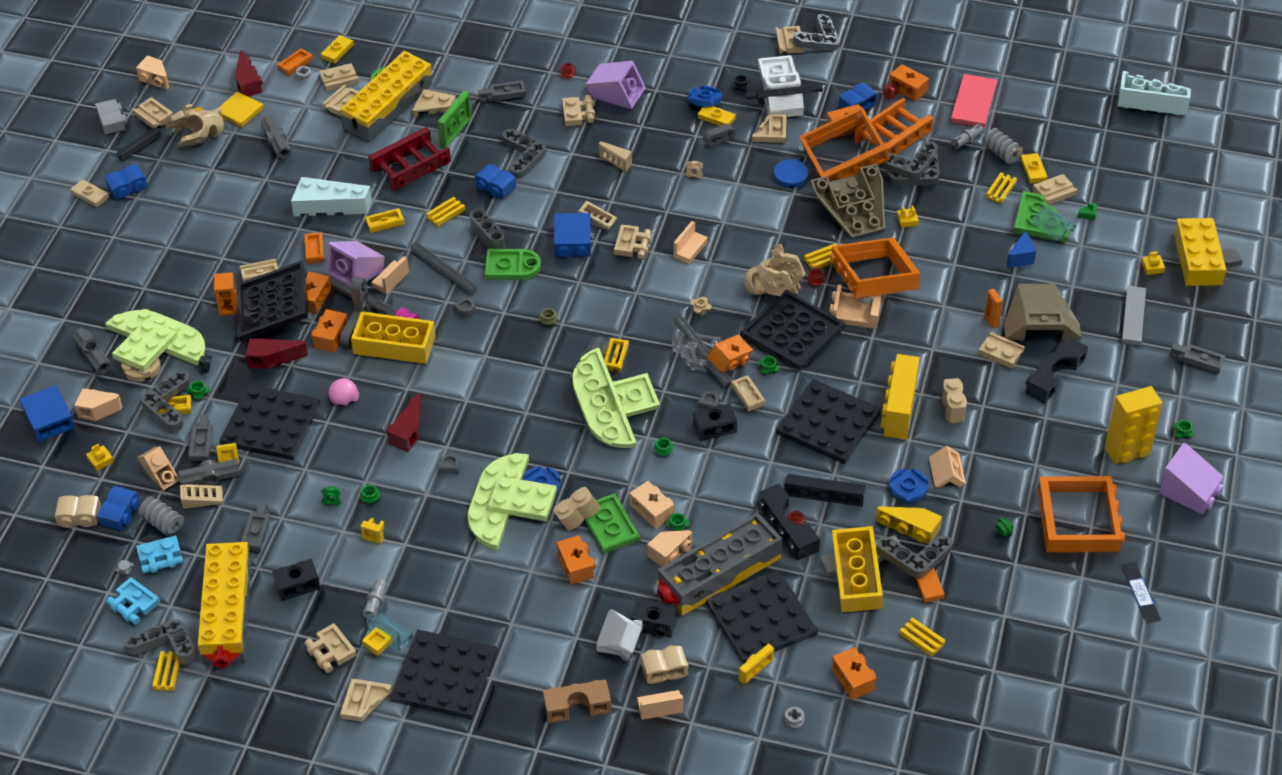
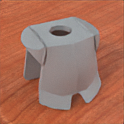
M613 609L609 610L597 641V652L618 655L625 662H628L633 657L640 633L643 630L642 620L632 621Z

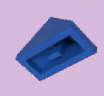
M1024 232L1008 253L1006 267L1013 268L1034 264L1036 250L1028 233Z

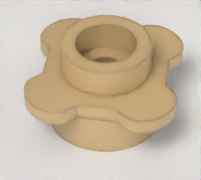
M688 161L686 163L687 171L685 175L688 178H701L703 176L701 172L703 164L701 162Z
M706 297L690 301V305L693 306L694 312L698 315L706 314L712 307L708 304Z

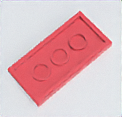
M964 74L951 122L969 126L980 124V126L985 128L997 80Z

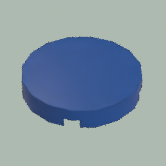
M700 86V89L694 87L688 92V100L697 106L711 107L721 103L722 93H719L717 88L711 86Z
M789 159L779 162L775 166L773 174L775 181L779 185L784 187L794 186L795 188L806 183L809 170L803 162Z
M541 466L529 469L523 475V480L557 486L556 495L561 489L560 475L550 467L541 468Z
M906 468L897 470L891 475L889 481V490L893 497L906 503L922 500L927 495L929 488L927 477L917 469L906 470Z

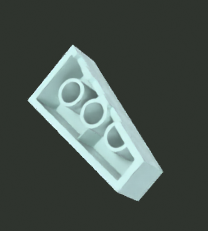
M1123 71L1118 106L1140 109L1142 111L1150 110L1159 113L1187 115L1191 95L1190 88L1171 83L1164 85L1160 80L1153 79V81L1143 79L1144 76L1137 74L1134 77L1128 75L1129 72Z
M301 177L291 200L293 216H300V214L306 213L309 216H316V213L334 215L337 212H343L344 215L367 214L372 203L370 186Z

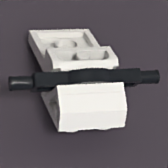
M791 55L758 59V67L764 90L746 92L745 98L746 100L764 98L768 115L786 114V117L803 115L802 94L822 92L823 88L822 85L800 87V77L795 70Z

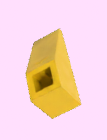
M878 506L876 521L928 545L934 540L941 529L942 516L924 508Z

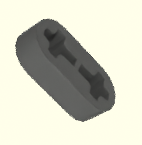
M727 123L708 130L704 134L703 140L709 147H713L733 139L736 130Z

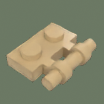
M586 95L584 101H580L579 97L562 98L565 126L582 125V120H587L589 123L594 122V102L590 95Z
M621 224L614 248V255L632 257L633 252H637V258L644 259L648 253L647 246L651 242V231L646 229L643 233L639 232V227Z
M335 623L317 632V641L313 642L311 639H307L304 642L307 652L310 656L315 657L317 665L320 669H324L326 673L333 670L330 662L335 660L339 666L357 656L356 650ZM325 648L328 653L323 655L320 650Z

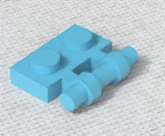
M176 535L136 546L143 574L149 572L153 574L167 567H170V569L175 568L176 565L183 563Z
M132 577L116 589L118 595L116 599L110 596L106 600L111 610L116 613L119 612L123 615L124 620L135 625L140 622V618L136 615L138 612L146 616L161 603L159 597ZM126 602L132 605L128 609L123 606Z

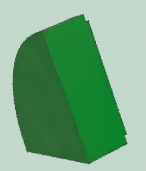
M1090 203L1088 206L1080 208L1077 218L1095 220L1097 203Z

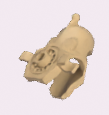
M192 104L184 106V111L171 115L165 122L167 128H175L174 134L181 132L183 126L188 127L193 134L181 138L178 146L191 147L203 143L208 134L213 138L221 135L224 129V121L219 113L222 112V108L195 111L194 109L191 110Z
M782 244L775 245V249L771 250L773 257L761 262L759 266L750 268L744 276L746 290L753 295L767 293L772 296H781L784 290L797 294V290L801 289L798 282L806 274L799 257L789 253L784 254Z

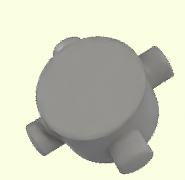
M121 560L116 572H120L122 575H129L132 570L131 567L134 565L127 560Z

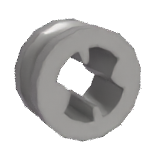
M307 66L298 67L296 69L297 80L308 81L311 78V69Z
M790 707L786 710L785 723L787 726L799 728L804 724V712L801 708ZM792 715H796L797 719L794 720Z

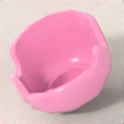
M343 378L331 384L328 396L332 403L348 406L349 402H356L358 400L359 391L351 380Z

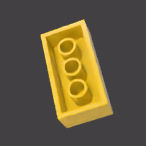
M1214 218L1177 219L1174 238L1185 285H1223L1226 266Z
M361 312L351 338L353 354L427 364L436 337L434 321Z
M897 354L896 361L891 363L890 372L893 374H890L888 379V387L891 388L886 389L885 401L888 402H885L882 415L886 417L882 416L881 428H884L885 437L907 440L920 357Z
M1152 386L1115 397L1104 447L1115 465L1151 454L1163 404Z
M873 526L832 530V544L841 613L883 609V594Z

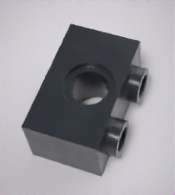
M728 403L693 412V426L701 442L737 433V418L731 404Z
M312 559L300 561L272 571L274 584L281 602L321 589L319 577Z
M637 598L631 620H642L643 630L641 633L672 638L677 621V606Z

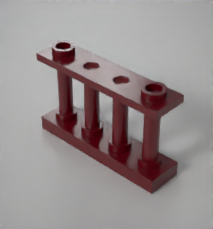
M425 127L369 155L368 159L369 167L373 172L382 169L390 176L391 190L395 191L450 163L451 155L448 147L439 151L431 143L430 130ZM426 147L433 155L425 158L417 150ZM411 154L419 162L411 166L403 157ZM396 161L404 170L395 173L388 165Z

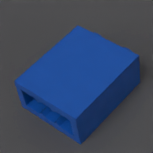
M590 213L554 214L555 257L591 256Z
M57 385L20 398L25 416L38 442L75 428L72 415Z

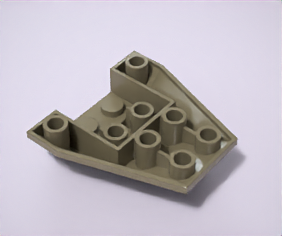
M877 164L861 167L858 175L830 182L827 176L810 181L817 199L851 239L885 230L883 178Z
M1055 284L1017 285L1004 323L1006 339L1024 340L1026 330H1061L1062 340H1066L1068 337L1081 340L1080 324Z

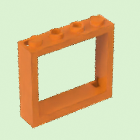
M863 107L799 136L803 149L819 178L827 176L829 182L858 175L861 167L873 164L879 165L890 160L886 146ZM864 124L876 148L823 172L811 148Z
M894 237L832 246V254L829 256L830 263L834 265L837 273L841 275L843 282L847 284L849 291H852L856 298L919 289L920 272ZM889 257L900 274L859 280L847 262Z
M1111 476L1039 477L1037 492L1046 552H1120L1121 543L1125 542V534L1121 532L1122 517L1118 516L1119 500L1115 499L1117 489L1116 484L1112 482ZM1050 492H1105L1112 535H1056Z

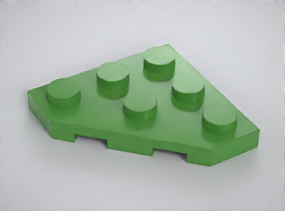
M1023 191L1014 233L1023 234L1026 232L1030 236L1068 242L1071 224L1068 221H1064L1060 217V213L1052 205L1049 206L1041 194Z

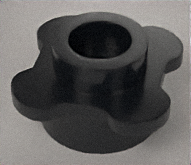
M743 74L737 75L734 78L732 87L734 89L747 90L750 79Z
M205 351V356H200L198 367H202L201 373H203V370L209 371L212 356L207 355V351Z

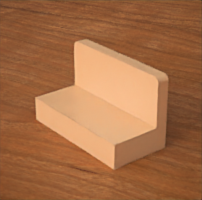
M691 221L674 241V258L687 264L693 261L708 242V237L695 232V222Z
M403 256L398 262L394 260L372 281V287L388 294L409 273L407 257Z
M946 445L929 457L936 488L939 489L948 482H952L958 487L966 484L958 452Z
M679 690L637 697L641 720L683 713L684 699L683 695H680Z

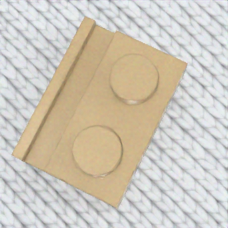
M800 26L783 27V29L776 27L775 33L780 54L782 52H804V48L797 47L792 43L795 32H801Z
M352 63L319 71L326 91L341 88L343 85L350 86L359 83Z
M343 85L323 103V109L327 108L330 112L341 117L340 109L359 91L353 88H346V85Z
M152 97L138 105L139 108L132 109L133 115L151 128L164 125L167 119L174 115L172 111Z
M1064 174L1033 185V191L1041 194L1048 205L1077 195V188L1074 189L1073 184Z
M276 259L240 266L243 281L278 269Z
M990 332L989 337L986 338L979 348L978 355L1012 369L1024 352L1025 346Z

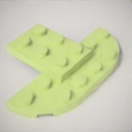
M147 309L117 314L105 323L106 329L128 337L112 353L113 359L145 371L163 352L197 366L199 365L200 356H205V342L202 335L196 329Z
M599 348L593 349L582 356L580 362L574 368V393L591 433L601 442L613 447H636V440L627 417L660 408V403L648 374L645 373L612 382Z
M514 453L503 456L489 464L480 477L469 507L468 523L470 531L475 535L477 541L488 548L498 550L510 515L547 521L557 492V486L522 480L529 461V454Z

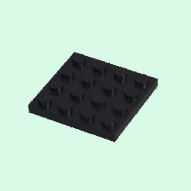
M304 260L237 284V337L240 341L308 318L307 264Z
M784 290L781 296H777L740 331V336L801 371L845 328V322L794 293Z
M812 379L776 428V434L845 464L880 415L881 408Z
M248 384L219 440L220 445L236 443L237 449L294 461L321 405V401L319 398Z
M779 570L713 595L705 603L742 664H745L752 654H757L767 644L774 647V652L818 634V629Z
M417 629L391 693V702L472 720L497 655V646Z

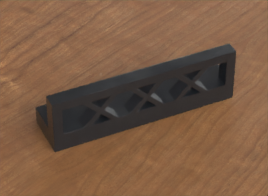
M787 474L784 490L790 497L863 507L866 485Z

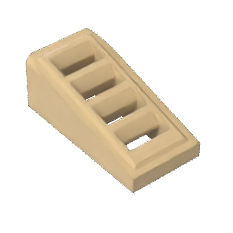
M599 142V156L627 172L632 165V151Z
M588 201L578 211V213H590L591 225L608 231L617 220V217Z
M180 485L183 509L223 504L222 486Z

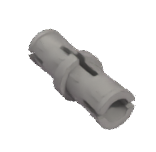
M976 124L971 129L962 131V134L953 138L951 143L953 147L958 149L966 143H971L974 138L983 134L984 129L980 124Z
M382 579L375 580L373 589L367 596V604L362 613L365 618L374 619L376 617L378 607L383 603V595L388 586L386 581Z

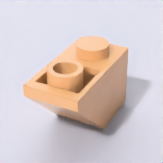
M146 56L136 67L139 81L168 90L169 84L162 60Z
M84 388L74 405L78 418L93 421L102 419L122 409L119 394Z
M160 446L154 447L137 457L147 475L162 490L180 481Z
M689 530L660 532L647 544V557L660 566L668 564L691 549L693 545L692 532Z

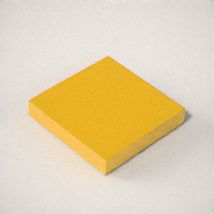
M236 92L220 106L222 112L219 114L223 119L244 127L264 109V105Z

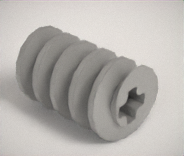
M993 128L987 134L984 141V146L1007 164L1016 162L1023 151V148L1019 147L1018 143H1014L1012 139H1009L1003 132H999L997 128Z
M152 496L148 497L139 508L140 517L166 536L178 532L184 523L182 515H179L171 507H167L161 500L154 499Z

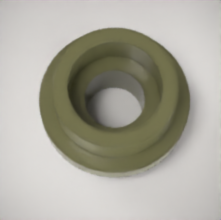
M545 308L541 311L539 320L544 325H553L557 322L558 315L554 309Z

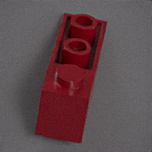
M241 50L235 79L238 91L250 97L262 93L261 85H263V80L260 75H257L255 66L251 65L249 56H246L243 50Z
M249 339L246 352L248 368L268 369L308 356L306 341Z
M420 393L409 401L408 406L399 413L396 421L388 427L386 432L388 444L406 452H409L419 440L422 414Z

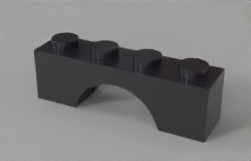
M1068 337L1064 342H1060L1056 351L1048 355L1044 364L1041 363L1034 375H1030L1025 383L1027 385L1026 394L1046 404L1056 393L1058 380L1053 374L1064 369L1076 371L1086 360L1088 346L1071 337Z
M779 483L759 491L757 506L761 512L765 513L768 523L774 526L778 535L787 544L790 554H794L796 559L800 560L819 552L820 538L810 525L795 524L785 517L784 514L789 510V495Z

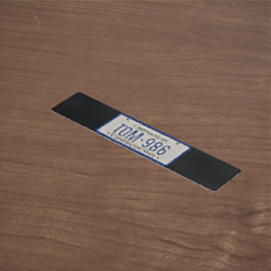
M1136 562L1121 564L1146 623L1161 621Z

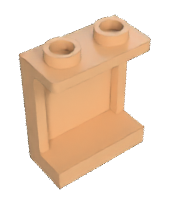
M838 285L837 291H833L832 302L835 303L831 304L829 314L845 322V325L877 329L882 294L872 296V302L864 305L853 293L842 292V285Z

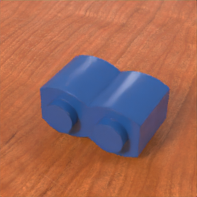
M860 83L855 85L852 90L843 92L840 95L838 106L846 108L859 104L864 110L869 109L877 103L878 93L867 84Z
M137 164L127 166L121 171L110 173L104 178L106 186L114 199L125 198L129 194L139 192L148 186L146 178Z
M488 164L475 175L476 186L480 190L490 192L494 197L503 199L517 187L514 175L507 171H502L492 164Z
M114 486L98 512L99 525L122 531L125 525L127 526L130 523L131 514L139 507L140 499H138L137 492Z

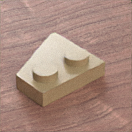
M423 89L412 110L413 115L418 116V112L428 111L429 114L446 112L456 100V95Z
M769 114L765 118V122L759 126L758 132L752 135V142L786 143V114Z
M351 679L340 713L341 719L362 722L392 692V685Z

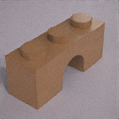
M594 680L588 683L571 684L570 686L552 687L543 690L548 723L569 720V708L574 704L587 706L590 716L611 713V698L606 680Z

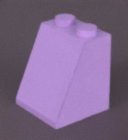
M633 61L599 64L585 84L592 98L628 109L633 108L646 89Z
M358 241L328 243L327 274L351 287L355 277L364 278L367 282L384 270L385 256Z
M1183 443L1165 468L1159 494L1203 515L1207 508L1211 509L1213 506L1214 497L1216 495L1220 496L1222 493L1224 476L1190 446Z

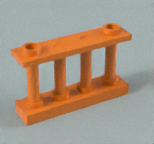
M904 98L894 102L890 107L870 119L876 131L890 139L884 145L889 153L895 155L932 131L933 117L929 114L919 119L906 111V99ZM901 115L914 125L907 127L895 118ZM890 123L902 131V133L895 135L883 126ZM864 124L855 129L854 142L856 144L866 139L875 145Z

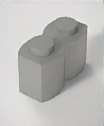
M116 99L95 104L105 135L125 130L127 120L125 114H121L123 113L121 103L117 104Z

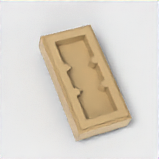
M83 179L70 189L71 194L95 207L100 206L109 198L107 192Z
M748 375L731 381V387L748 412L766 405V400Z

